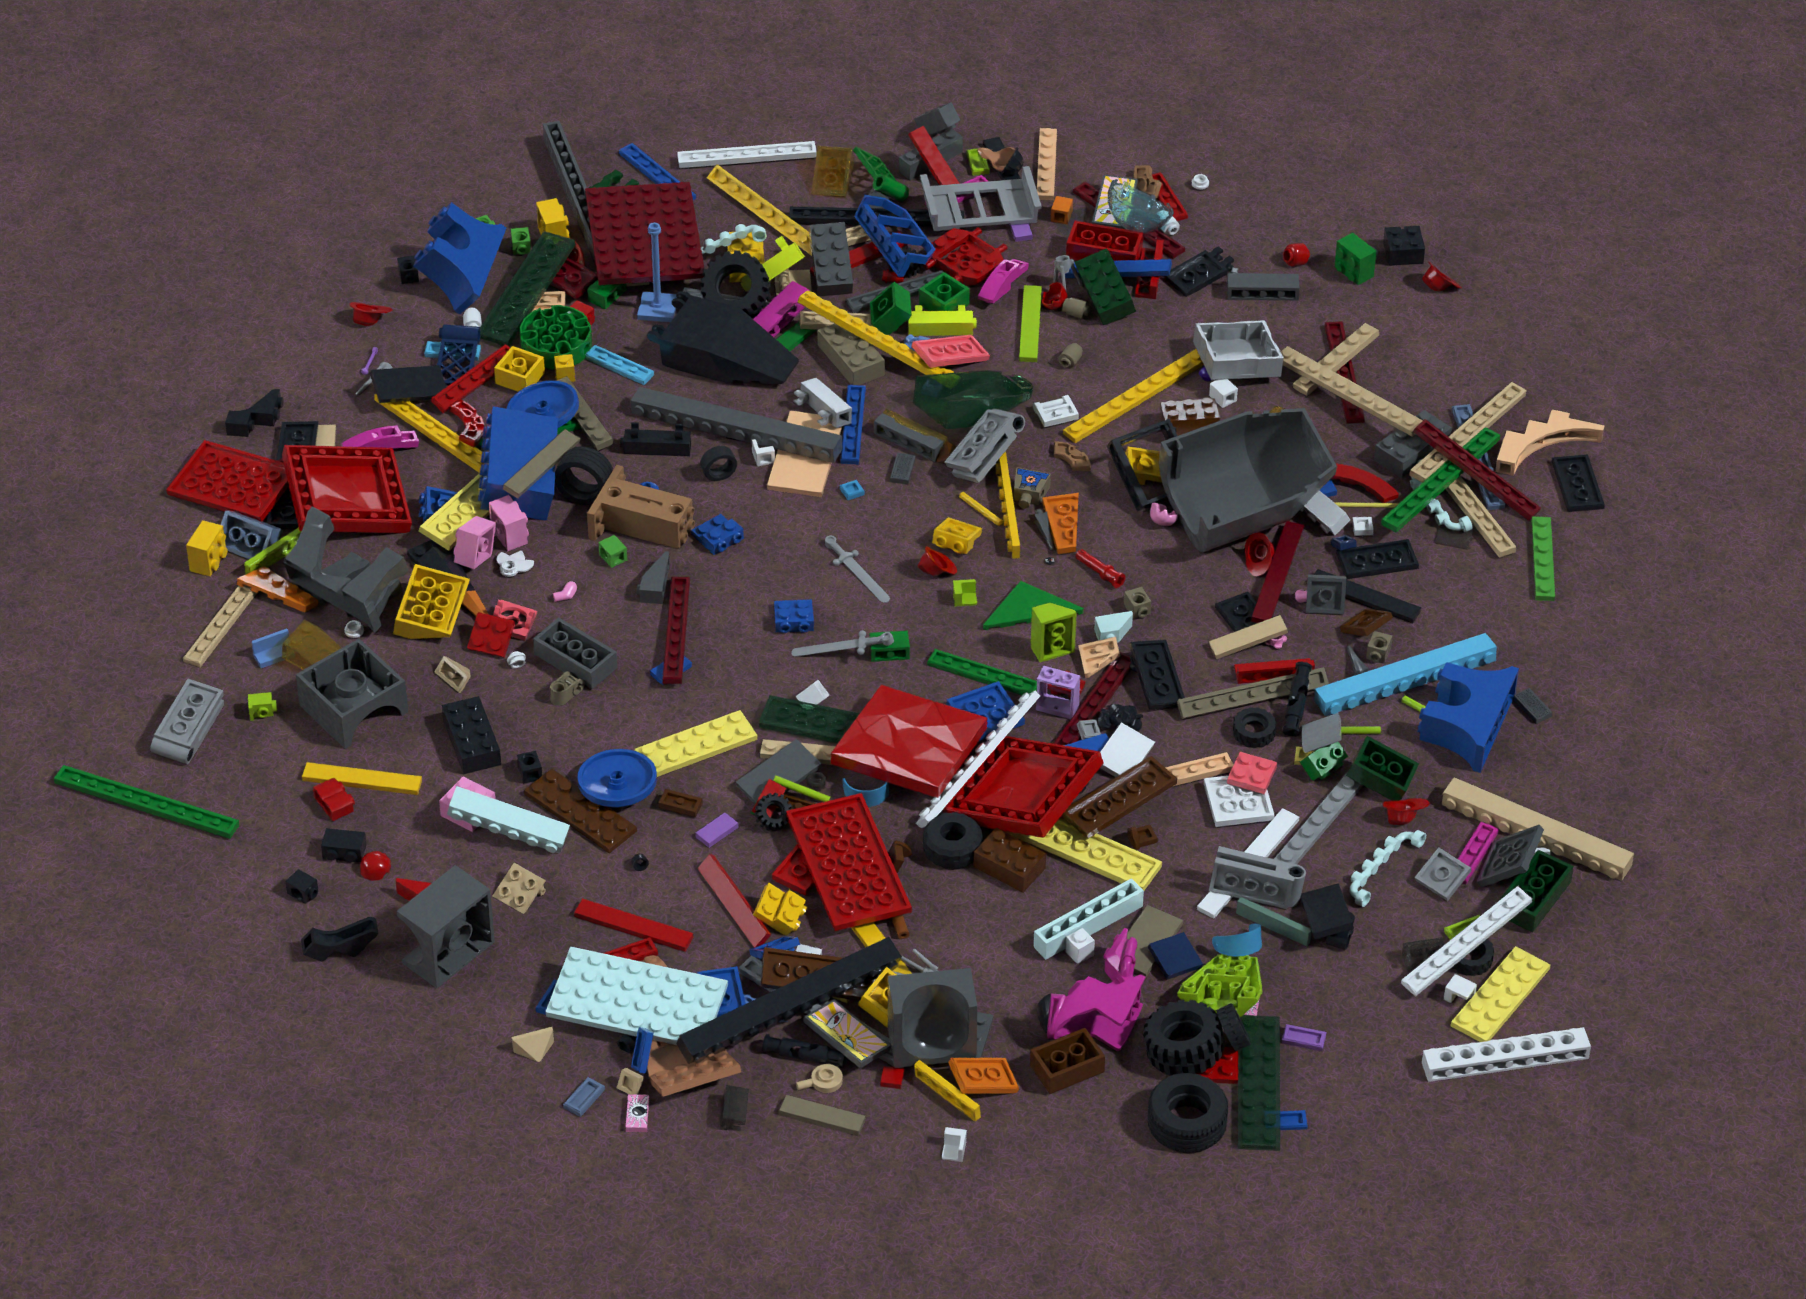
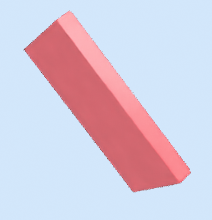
M972 335L913 341L911 346L929 367L982 362L990 358L988 352Z

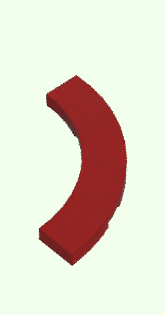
M1336 464L1337 470L1331 479H1341L1340 482L1361 485L1382 503L1399 497V493L1378 476L1353 466Z

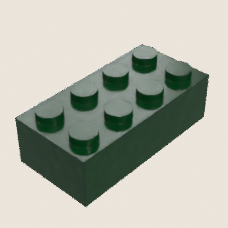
M1107 248L1075 262L1078 274L1103 325L1136 312L1132 298Z
M1537 850L1531 859L1529 869L1524 874H1519L1500 898L1501 900L1517 886L1532 898V903L1509 921L1533 933L1571 883L1574 866Z

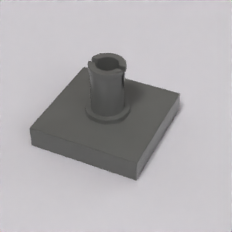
M1308 575L1306 613L1344 614L1346 576Z

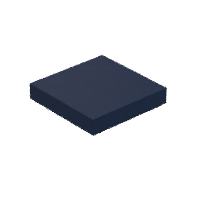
M1184 932L1148 945L1150 953L1166 979L1200 969L1203 966L1201 959Z

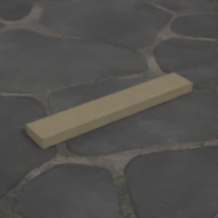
M566 429L562 431L504 484L503 490L519 498L557 464L568 450L574 448L579 443L580 438Z

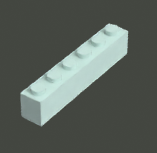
M456 786L447 815L455 820L469 822L473 826L489 829L493 833H501L513 840L524 841L531 846L544 848L551 853H561L570 827L566 823Z
M1132 878L1035 930L1034 948L1045 960L1066 949V937L1081 928L1089 935H1092L1143 907L1144 890Z

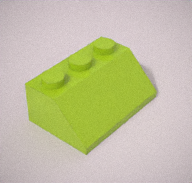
M1053 603L1032 608L1031 649L1039 662L1075 652L1077 615L1075 610Z

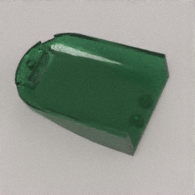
M991 370L916 376L913 404L945 429L966 428L974 426L987 409H999L1008 412L1029 400L1033 394V385L1021 376L1015 374L1005 376L1002 375L1001 371Z

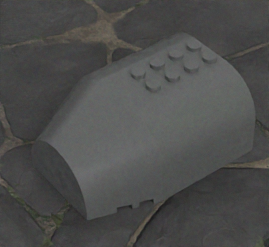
M1305 408L1281 409V412L1269 413V410L1263 411L1262 414H1253L1252 411L1243 412L1162 441L1159 454L1160 475L1169 502L1175 513L1178 514V519L1190 541L1200 552L1208 551L1290 521L1335 475L1337 470L1336 463Z

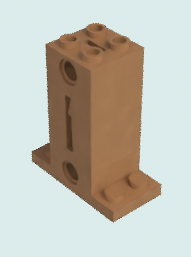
M616 465L587 512L589 539L596 541L598 536L602 535L604 529L679 549L682 543H686L689 531L694 529L695 521L693 520L695 509L692 506V499L625 481L624 467Z

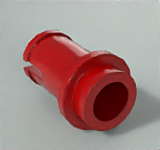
M887 269V271L883 270L882 281H885V283L904 282V277L897 276L895 272Z

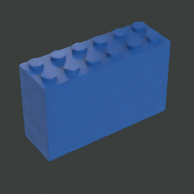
M493 406L491 414H487L486 424L488 425L487 427L484 426L482 437L485 439H483L481 450H484V452H482L480 461L483 463L480 468V475L483 477L479 481V488L482 490L479 491L478 501L481 502L480 509L489 511V502L509 495L513 501L518 503L521 512H525L528 518L547 520L554 496L556 464L519 498L503 490V486L557 437L558 418Z

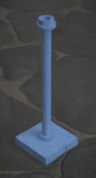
M651 223L648 227V233L651 235L654 292L643 291L637 320L671 322L676 311L671 301L677 298V294L661 293L658 240L661 227L658 223Z

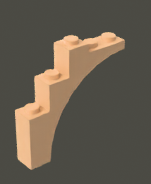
M1552 410L1547 424L1529 420L1525 434L1506 431L1497 458L1495 472L1514 476L1518 466L1526 457L1534 451L1555 443L1566 441L1601 443L1604 425L1569 418L1570 413Z

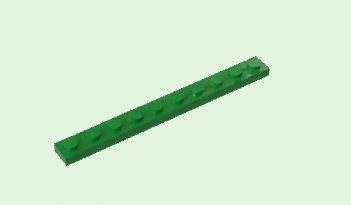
M1485 427L1465 444L1463 448L1479 459L1500 440V434ZM1450 460L1446 461L1382 518L1381 525L1397 533L1462 475L1464 471Z
M63 765L54 777L55 784L231 839L239 827V820L66 765Z

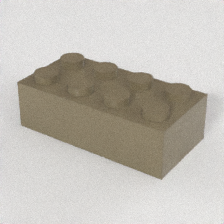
M835 323L817 330L818 346L851 385H861L885 375V359L869 342Z

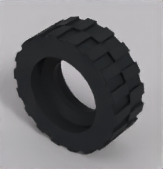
M1249 707L1241 712L1239 711L1237 716L1234 717L1233 736L1241 745L1262 748L1274 740L1276 734L1275 717L1270 712H1267V710ZM1248 723H1259L1263 725L1264 730L1258 733L1249 732L1245 729V726Z
M1487 938L1475 948L1481 953L1480 959L1468 960L1463 958L1452 968L1466 976L1486 973L1493 963L1494 947H1492V942Z
M1230 1003L1217 1009V1015L1233 1049L1238 1051L1251 1045L1245 1027L1233 1004Z

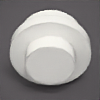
M1203 174L1195 175L1192 179V186L1199 190L1206 189L1209 186V180Z
M356 620L349 621L344 629L346 636L350 638L360 637L364 632L363 626Z
M518 651L513 652L507 658V663L511 668L522 667L525 664L526 656Z

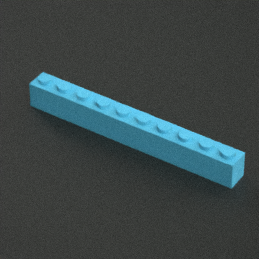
M1484 633L1316 688L1314 701L1324 716L1336 714L1349 708L1436 681L1440 668L1443 669L1446 662L1470 669L1496 661L1497 646Z

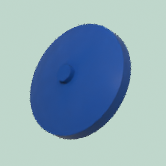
M542 381L529 385L517 392L509 401L507 409L558 418L557 428H559L574 417L579 408V399L576 390L565 382Z
M611 749L597 753L588 758L578 771V787L583 796L593 803L607 807H622L635 804L649 796L657 783V772L654 763L644 754L628 749Z

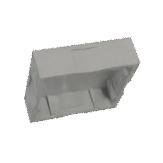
M1265 320L1235 323H1195L1193 343L1211 380L1281 377L1284 358L1277 344L1273 341Z

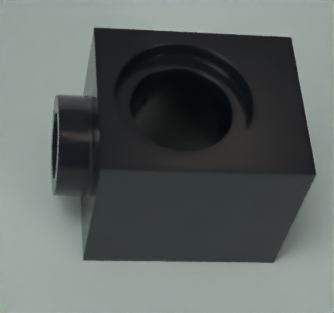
M415 255L397 258L401 284L419 282L418 270L413 267L416 261Z
M531 751L517 755L518 769L523 783L538 780L542 776V766L537 752Z
M299 869L285 881L287 894L304 904L314 899L319 892L317 879Z

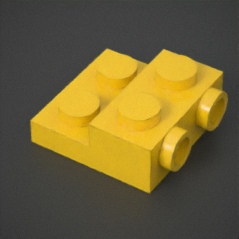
M1128 446L1125 454L1139 484L1144 485L1146 480L1162 482L1159 469L1160 451Z
M948 517L934 529L932 543L940 548L952 549L959 554H967L973 548L974 541L981 535L982 528Z
M768 883L764 887L753 916L787 936L791 931L795 932L800 926L801 922L798 918L802 917L807 909L804 906L806 900L790 889L785 893L771 883Z

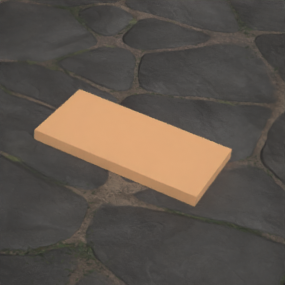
M790 411L787 419L788 423L840 435L843 427L835 428L830 423L821 426L817 420L823 417L812 413ZM778 450L768 480L767 490L822 497L832 463Z

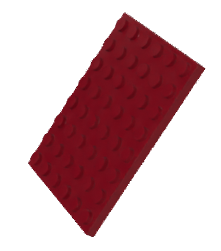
M690 182L585 188L599 285L653 282L651 235L648 233V227L651 223H658L661 227V233L658 234L660 281L701 279L704 277L702 272L705 268Z

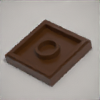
M1364 609L1342 624L1340 630L1346 634L1368 636L1393 619L1391 612Z

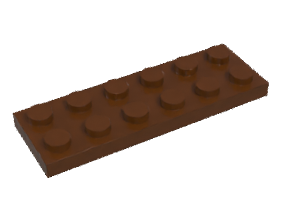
M1150 756L1069 806L1062 814V817L1089 839L1176 785L1177 777Z
M550 769L524 790V795L570 825L609 854L637 832L635 825L609 807L589 801L583 796L577 785L553 769Z
M764 947L761 988L779 989L842 958ZM876 979L865 980L861 986L857 988L851 987L844 994L832 997L860 1001Z

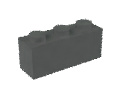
M952 102L929 110L914 118L918 128L924 126L930 137L955 128V123L961 121Z

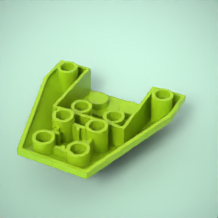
M1223 954L1217 955L1182 983L1177 996L1181 1000H1185V1002L1194 1000L1197 1003L1202 1002L1207 1007L1215 1010L1216 1014L1217 1009L1232 1003L1239 1017H1241L1258 1002L1263 992L1258 958L1250 957L1249 955L1236 957Z

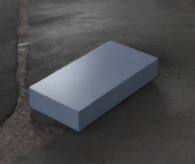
M587 1077L563 1104L564 1109L581 1117L604 1092L605 1086Z

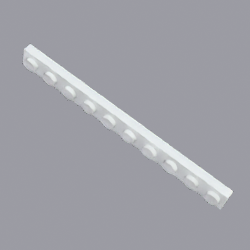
M1036 690L1030 694L1026 692L1019 698L1018 701L1020 703L1014 705L1007 712L1009 714L1007 718H1003L998 722L996 731L993 730L986 736L987 741L981 743L975 749L976 754L970 756L963 763L965 765L964 768H960L953 777L954 779L949 782L939 798L934 797L930 801L932 805L920 812V818L916 822L920 828L925 827L927 823L943 810L1037 701L1040 695Z

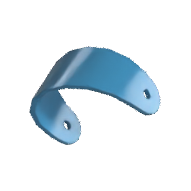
M845 778L842 779L845 796L862 793L868 807L879 805L889 795V782H886L878 789L862 791L852 788L848 785Z
M1257 923L1250 924L1249 932L1242 934L1215 936L1212 939L1213 947L1217 952L1226 956L1236 957L1253 954L1262 948L1261 925Z

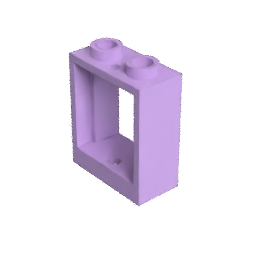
M1043 666L1037 678V693L1040 697L1036 701V710L1071 719L1079 708L1080 675ZM1047 684L1071 690V700L1047 694Z

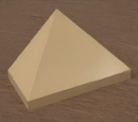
M443 656L434 671L459 693L462 692L471 677L468 668L446 656Z
M552 1027L512 1037L514 1053L537 1062L543 1059L554 1043Z

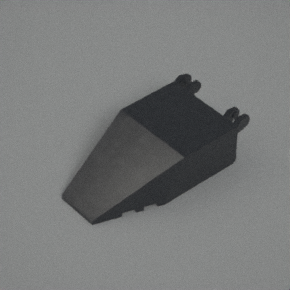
M685 291L678 292L677 298L671 301L674 308H678L680 311L665 329L662 325L655 324L652 327V331H649L647 334V338L650 341L659 344L663 366L725 383H733V380H743V383L760 381V384H784L799 363V359L740 307L693 296Z

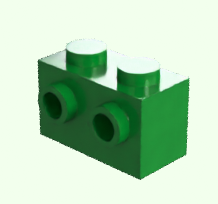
M1336 742L1316 749L1299 762L1311 780L1314 781L1317 778L1321 780L1331 774L1329 772L1330 769L1336 770L1344 765L1343 760L1349 756L1340 743Z

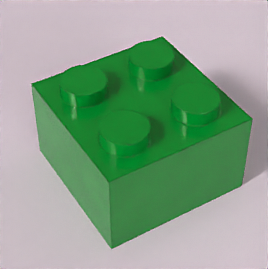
M1354 233L1338 240L1334 266L1336 270L1342 272L1350 281L1357 285L1373 278L1376 250Z
M943 272L919 288V305H922L928 311H958V305H965V307L969 305L970 288Z
M893 282L870 302L872 326L885 335H890L905 321H908L912 316L910 292Z

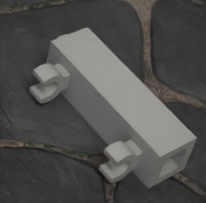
M817 378L801 382V390L794 391V394L799 397L794 400V403L802 405L806 402L818 412V415L823 417L817 420L821 426L830 423L835 428L851 424L852 407Z

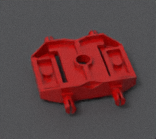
M979 227L972 232L953 228L931 243L936 250L931 259L926 264H923V267L926 270L932 266L939 271L943 270V272L948 273V275L965 286L977 285L989 277L994 269L1004 260L1001 253L1006 251L1008 247L1003 243L998 248H994L977 236L982 234V230ZM960 246V248H959L958 250H956V251L953 252V253H950L951 251H953L954 249H956L957 247Z

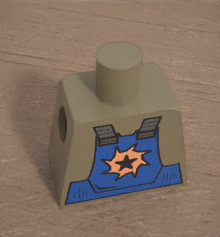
M1017 467L1014 501H1019V506L1024 509L1028 508L1030 504L1039 505L1042 497L1046 495L1050 488L1051 473Z

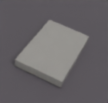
M1339 713L1302 725V748L1305 753L1342 740Z

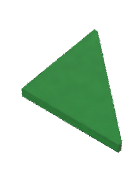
M1020 581L983 624V629L989 630V628L1000 626V628L1015 626V623L1021 622L1031 623L1032 608L1047 603L1073 609L1078 615L1083 614L1084 608Z

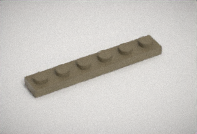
M566 376L557 380L571 385L576 390L579 408L573 418L576 423L578 422L581 430L594 448L599 451L612 445L613 440L570 379Z

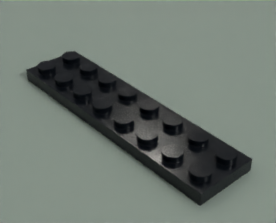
M282 422L276 461L282 458L284 445L316 446L319 422ZM289 487L268 513L267 524L280 529L298 528Z

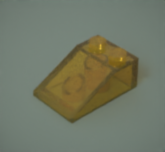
M818 146L812 195L846 197L855 158L852 148Z
M304 620L283 642L282 658L304 670L338 651L341 647L320 627Z

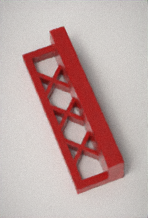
M1157 240L1156 249L1142 248L1140 260H1162L1164 240ZM1145 253L1155 255L1153 258L1149 259L1145 256ZM1138 276L1135 297L1156 299L1160 276H1148L1151 280L1147 282L1142 280L1145 276ZM1145 287L1149 290V293L1139 292V290Z
M1306 658L1234 664L1238 684H1245L1295 674L1297 662H1307L1312 665V670H1314L1315 663L1314 660Z

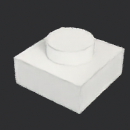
M1353 517L1354 536L1373 535L1371 517Z

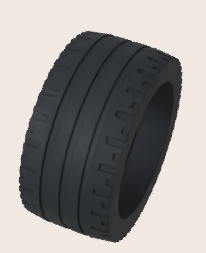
M585 446L574 447L565 453L557 465L555 484L559 492L570 501L580 505H591L611 475L613 467L609 460L595 449ZM576 467L588 471L594 476L598 484H588L579 480L570 468Z

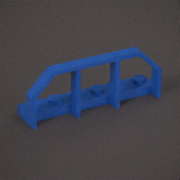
M864 195L854 217L897 276L904 277L910 263L926 264L936 249L908 211L886 198ZM869 205L883 207L899 217L880 214L877 217ZM884 225L909 228L913 235L894 232L890 235ZM897 243L922 246L927 254L907 252L905 255Z

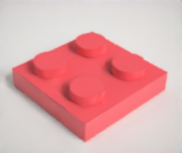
M1240 752L1227 778V784L1265 794L1277 768V762Z

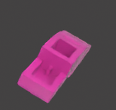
M1004 259L984 283L978 294V299L986 303H995L1011 290V283L1028 270V263L1016 259L1011 261Z
M398 425L360 433L344 441L342 446L411 448L418 447L419 440L415 431H400Z

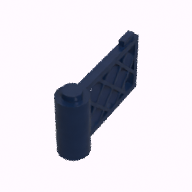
M444 324L443 328L439 329V338L442 340L437 365L440 366V369L442 368V375L447 373L450 378L444 380L446 386H449L458 377L474 368L477 347L480 342V327ZM445 345L454 346L455 349L448 353L445 350ZM465 347H473L467 354L462 350ZM460 352L463 356L455 360L452 356ZM449 358L453 363L445 367L442 362ZM467 360L470 365L463 368L460 363ZM457 366L460 371L453 375L449 370Z

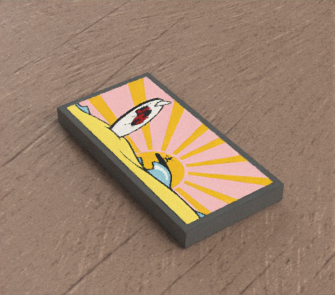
M1103 175L1092 224L1127 230L1138 179Z
M834 999L804 1016L803 1022L860 1068L890 1051L891 1045Z

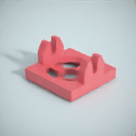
M498 600L493 616L515 619L518 624L514 625L511 637L525 641L536 618L537 611L504 600ZM508 610L514 612L513 615L509 616L501 615V613ZM520 614L526 616V622L520 620Z

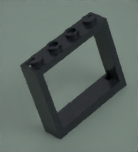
M1170 419L1115 438L1107 445L1108 451L1137 511L1151 507L1152 503L1159 504L1169 499L1167 494L1150 500L1146 499L1122 446L1161 431L1165 440L1176 437V427H1173Z

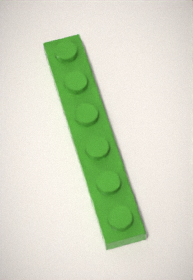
M1532 517L1535 600L1555 601L1551 517Z

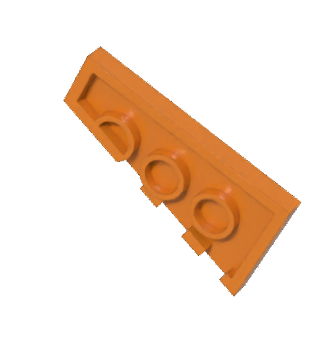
M1079 493L1042 497L1044 511L1048 514L1049 527L1057 554L1076 552Z
M265 566L237 578L238 586H249L251 591L259 593V591L268 594V598L283 600V604L304 613L318 605V599Z

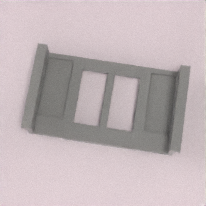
M1029 166L1022 168V179L930 186L927 174L920 175L922 190L934 231L1010 223L1011 225L1037 223L1038 209H1041L1042 206ZM997 191L1004 216L986 217L980 193ZM973 193L980 218L962 219L956 195Z

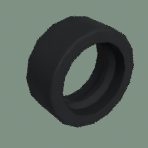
M716 446L704 453L700 460V467L707 479L720 481L727 479L735 472L737 460L730 448ZM727 459L721 467L710 469L711 465L717 460Z

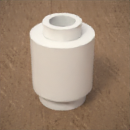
M1161 211L1157 214L1156 224L1167 236L1178 232L1180 224L1170 212Z
M476 308L465 310L463 314L464 326L480 327L481 331V314Z

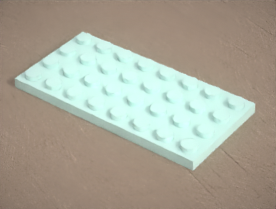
M570 946L546 1009V1017L637 1036L639 1027L646 1028L654 1033L652 1040L677 1045L679 1035L717 1018L728 987V980Z

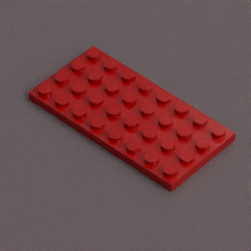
M862 793L786 811L787 820L834 931L912 913V906Z

